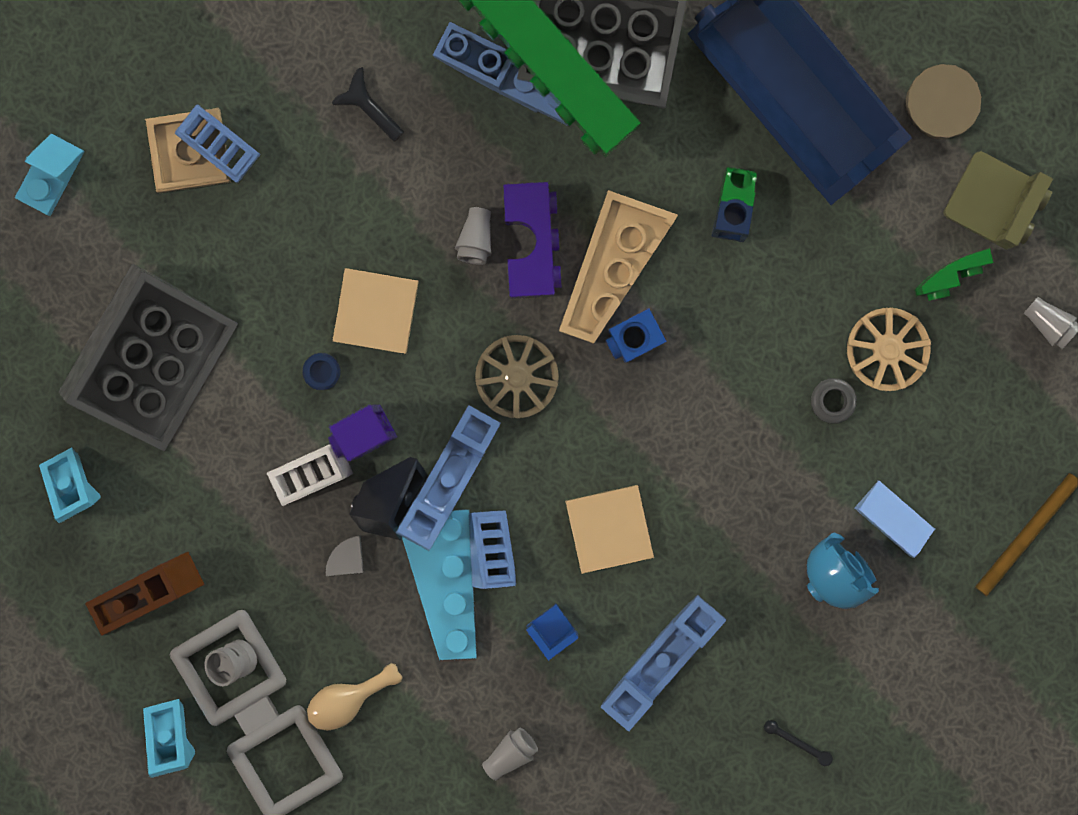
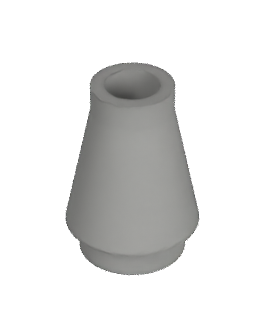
M479 207L469 208L467 220L455 246V250L458 251V260L469 264H486L487 257L491 256V211Z
M1037 297L1023 313L1034 323L1051 346L1056 344L1063 349L1078 332V323L1075 321L1077 317L1043 301L1040 297Z
M518 728L515 732L509 731L490 757L482 763L483 769L491 779L496 781L501 776L534 759L533 755L538 752V747L533 738L524 729Z

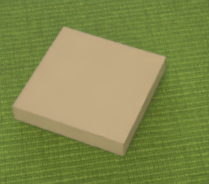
M219 108L206 110L222 123ZM190 112L145 119L157 193L231 183L229 176L175 135V131ZM204 119L190 137L195 139L208 122ZM214 130L203 144L205 149H208L220 134V131ZM225 143L215 155L218 159L226 152Z
M345 268L333 342L407 354L419 281Z
M638 485L566 500L581 574L654 558Z

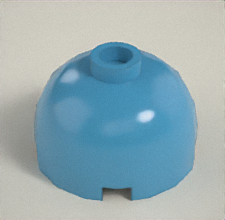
M832 533L811 551L807 559V576L810 581L807 587L811 595L819 602L824 600L829 605L841 609L855 608L879 592V588H872L871 586L877 580L869 565L857 551L854 556L843 548L840 543L845 538L837 533Z

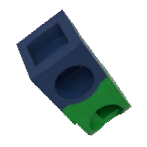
M726 167L711 237L738 242L746 240L751 224L757 172Z

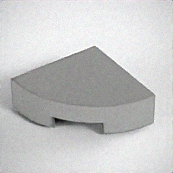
M361 535L346 539L333 550L327 561L326 576L364 572Z

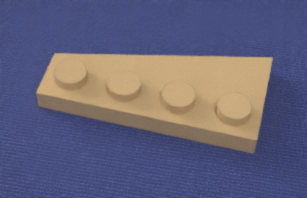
M608 190L559 332L594 344L678 215Z

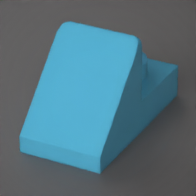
M50 134L25 159L24 162L32 166L15 198L51 216L85 151Z
M72 447L39 465L53 514L58 523L89 508L101 498L100 494L87 482L80 457Z
M177 699L143 708L148 775L152 778L187 769L195 754V749L186 736L184 707L181 701Z

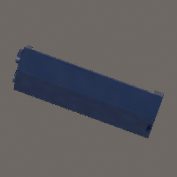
M727 0L716 8L709 4L695 16L694 19L698 24L688 33L689 37L830 205L844 196L912 138L797 0Z

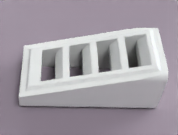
M330 444L267 472L282 506L353 474L345 456L339 458ZM324 455H327V458L335 473L334 475L332 474ZM314 459L324 478L321 481L318 480L310 462ZM297 467H302L310 486H304ZM283 473H289L297 492L291 494Z

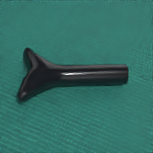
M363 67L358 68L352 78L349 90L338 95L332 104L359 106L395 142L404 131L369 96L364 82Z

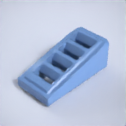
M198 104L175 131V135L237 184L261 155ZM205 119L208 123L195 139L191 138L190 136ZM214 130L220 131V134L208 149H205L203 144ZM229 138L233 143L222 157L218 159L215 155ZM241 148L245 151L244 155L232 169L229 168L227 164Z
M506 510L469 513L472 587L488 589L516 586L515 566ZM496 522L497 530H481L482 523ZM497 538V545H484L483 539ZM498 553V560L486 561L485 554ZM499 568V575L488 576V569Z

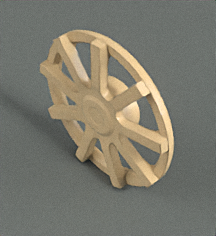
M881 308L866 314L854 325L848 338L847 357L855 375L866 385L882 391L900 390L913 384L926 371L930 359L931 340L917 317L901 309ZM885 315V334H880L870 322V319ZM893 315L908 320L906 325L896 335L893 334ZM863 325L875 337L874 343L855 340L858 331ZM915 326L922 340L904 343L902 339ZM853 347L871 349L873 355L856 364ZM923 347L921 363L905 355V351L907 349ZM879 361L880 366L874 381L867 378L860 371L869 364ZM899 361H903L917 369L906 380H904L901 373ZM888 365L894 371L897 384H880Z

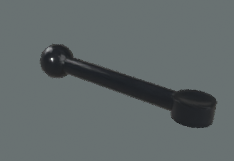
M768 720L764 724L766 733L777 734L817 758L820 765L829 766L832 763L833 757L829 752H820L779 728L776 721Z

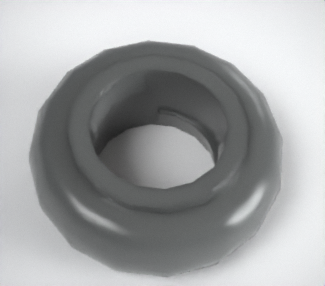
M829 378L821 381L814 388L811 395V406L814 414L820 420L829 424H838L846 421L854 413L857 406V396L848 382L839 378ZM838 390L843 395L844 404L840 411L831 412L825 408L823 398L827 392Z

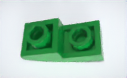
M991 249L975 252L941 267L915 289L916 296L927 294L928 301L951 296L949 289L960 286L957 272L960 271L961 278L984 273L982 266L994 263Z

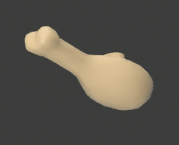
M390 663L385 666L381 673L357 685L341 683L324 687L310 701L307 708L308 722L317 729L327 731L347 725L357 715L365 699L386 686L396 685L402 681L403 677L398 672L396 664Z

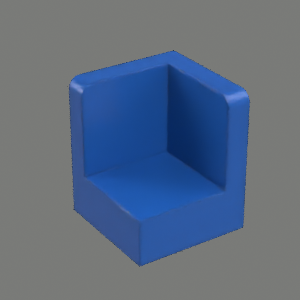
M554 604L526 625V631L548 661L579 638L578 632L557 604Z

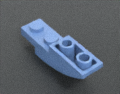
M449 22L433 53L435 58L536 113L538 111L567 125L554 110L559 105L549 94L543 98L530 82L517 80L519 69L504 54L505 48Z

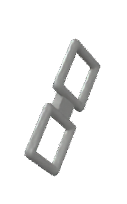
M245 610L236 611L172 649L170 657L208 722L212 726H218L235 716L245 733V736L227 747V754L263 815H286L342 781L343 774L317 729L308 722V715L305 709L300 705H296L279 715L270 700V694L285 686L286 677ZM239 627L246 641L253 647L268 679L218 708L188 657ZM295 723L325 774L274 804L245 752Z

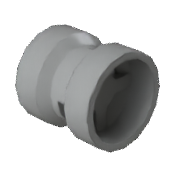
M238 639L210 652L204 662L205 671L208 678L214 684L224 687L235 682L238 678L251 674L256 668L257 656L253 647L248 642Z

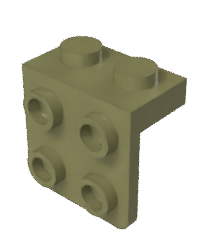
M977 152L972 156L944 209V216L1006 250L1016 247L1019 243L1024 244L1030 237L1035 226L1030 222L1036 211H1042L1052 195V191L1048 190L1053 178L1041 172L1028 176L984 152Z

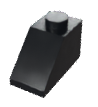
M409 457L363 482L358 495L352 500L349 515L363 532L401 540L402 536L396 532L429 477L417 458Z

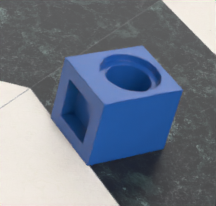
M650 309L610 328L608 332L611 337L605 340L615 360L622 357L625 363L667 342ZM635 327L642 331L644 341L639 348H630L624 343L623 334L626 329Z

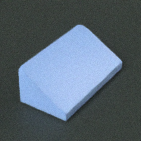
M879 480L855 507L861 515L912 558L919 554L935 530Z

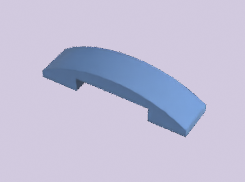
M468 405L424 486L398 528L397 534L430 551L498 430L500 422Z
M697 595L658 635L611 691L600 708L627 731H630L653 705V700L693 654L700 647H704L725 623L726 618Z

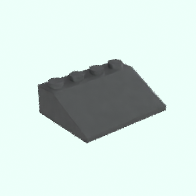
M533 0L620 100L666 108L687 0ZM523 65L518 71L517 80L529 82L533 75Z
M132 263L58 393L66 403L165 451L238 323Z

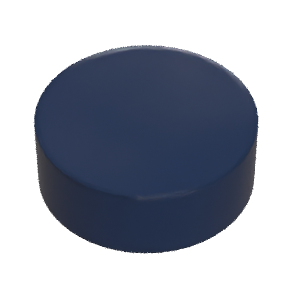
M314 354L304 363L303 378L310 387L316 390L330 389L340 378L341 370L339 363L329 354Z

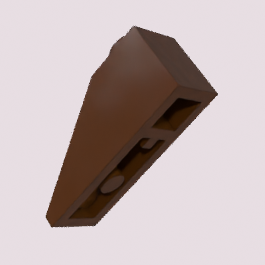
M185 552L85 604L101 636L205 584L189 552Z

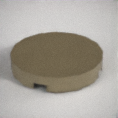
M939 64L927 68L913 80L906 95V110L910 122L923 132L924 135L934 139H950L963 134L975 123L981 110L982 96L977 82L967 71L955 65Z

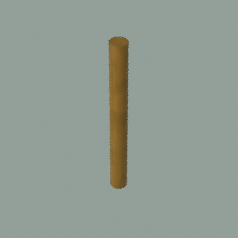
M1071 473L1065 477L975 588L985 596H988L1078 487L1077 477Z

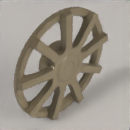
M511 335L498 339L486 348L478 361L475 379L479 395L490 409L505 417L525 418L540 412L550 403L557 390L559 374L556 361L546 346L528 336ZM510 342L526 343L519 361L514 359ZM501 345H503L508 359L507 365H503L489 356ZM532 346L538 348L546 356L532 365H527L526 363ZM485 362L499 369L501 375L482 379ZM548 363L550 364L552 380L533 376L535 370ZM502 383L503 388L491 401L483 385ZM531 384L550 387L547 396L542 402L531 390ZM509 391L513 393V411L497 406ZM525 392L536 407L520 412V393Z

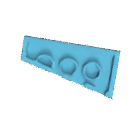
M469 509L453 510L430 551L402 537L439 660L477 658Z

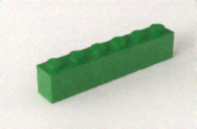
M457 0L467 12L473 8L480 15L482 20L478 24L493 41L497 37L502 40L508 47L504 54L516 68L520 69L524 65L533 75L529 82L543 98L549 94L559 106L554 110L569 127L573 123L578 126L584 133L580 140L592 154L596 155L600 151L604 157H607L639 128L640 121L533 0Z

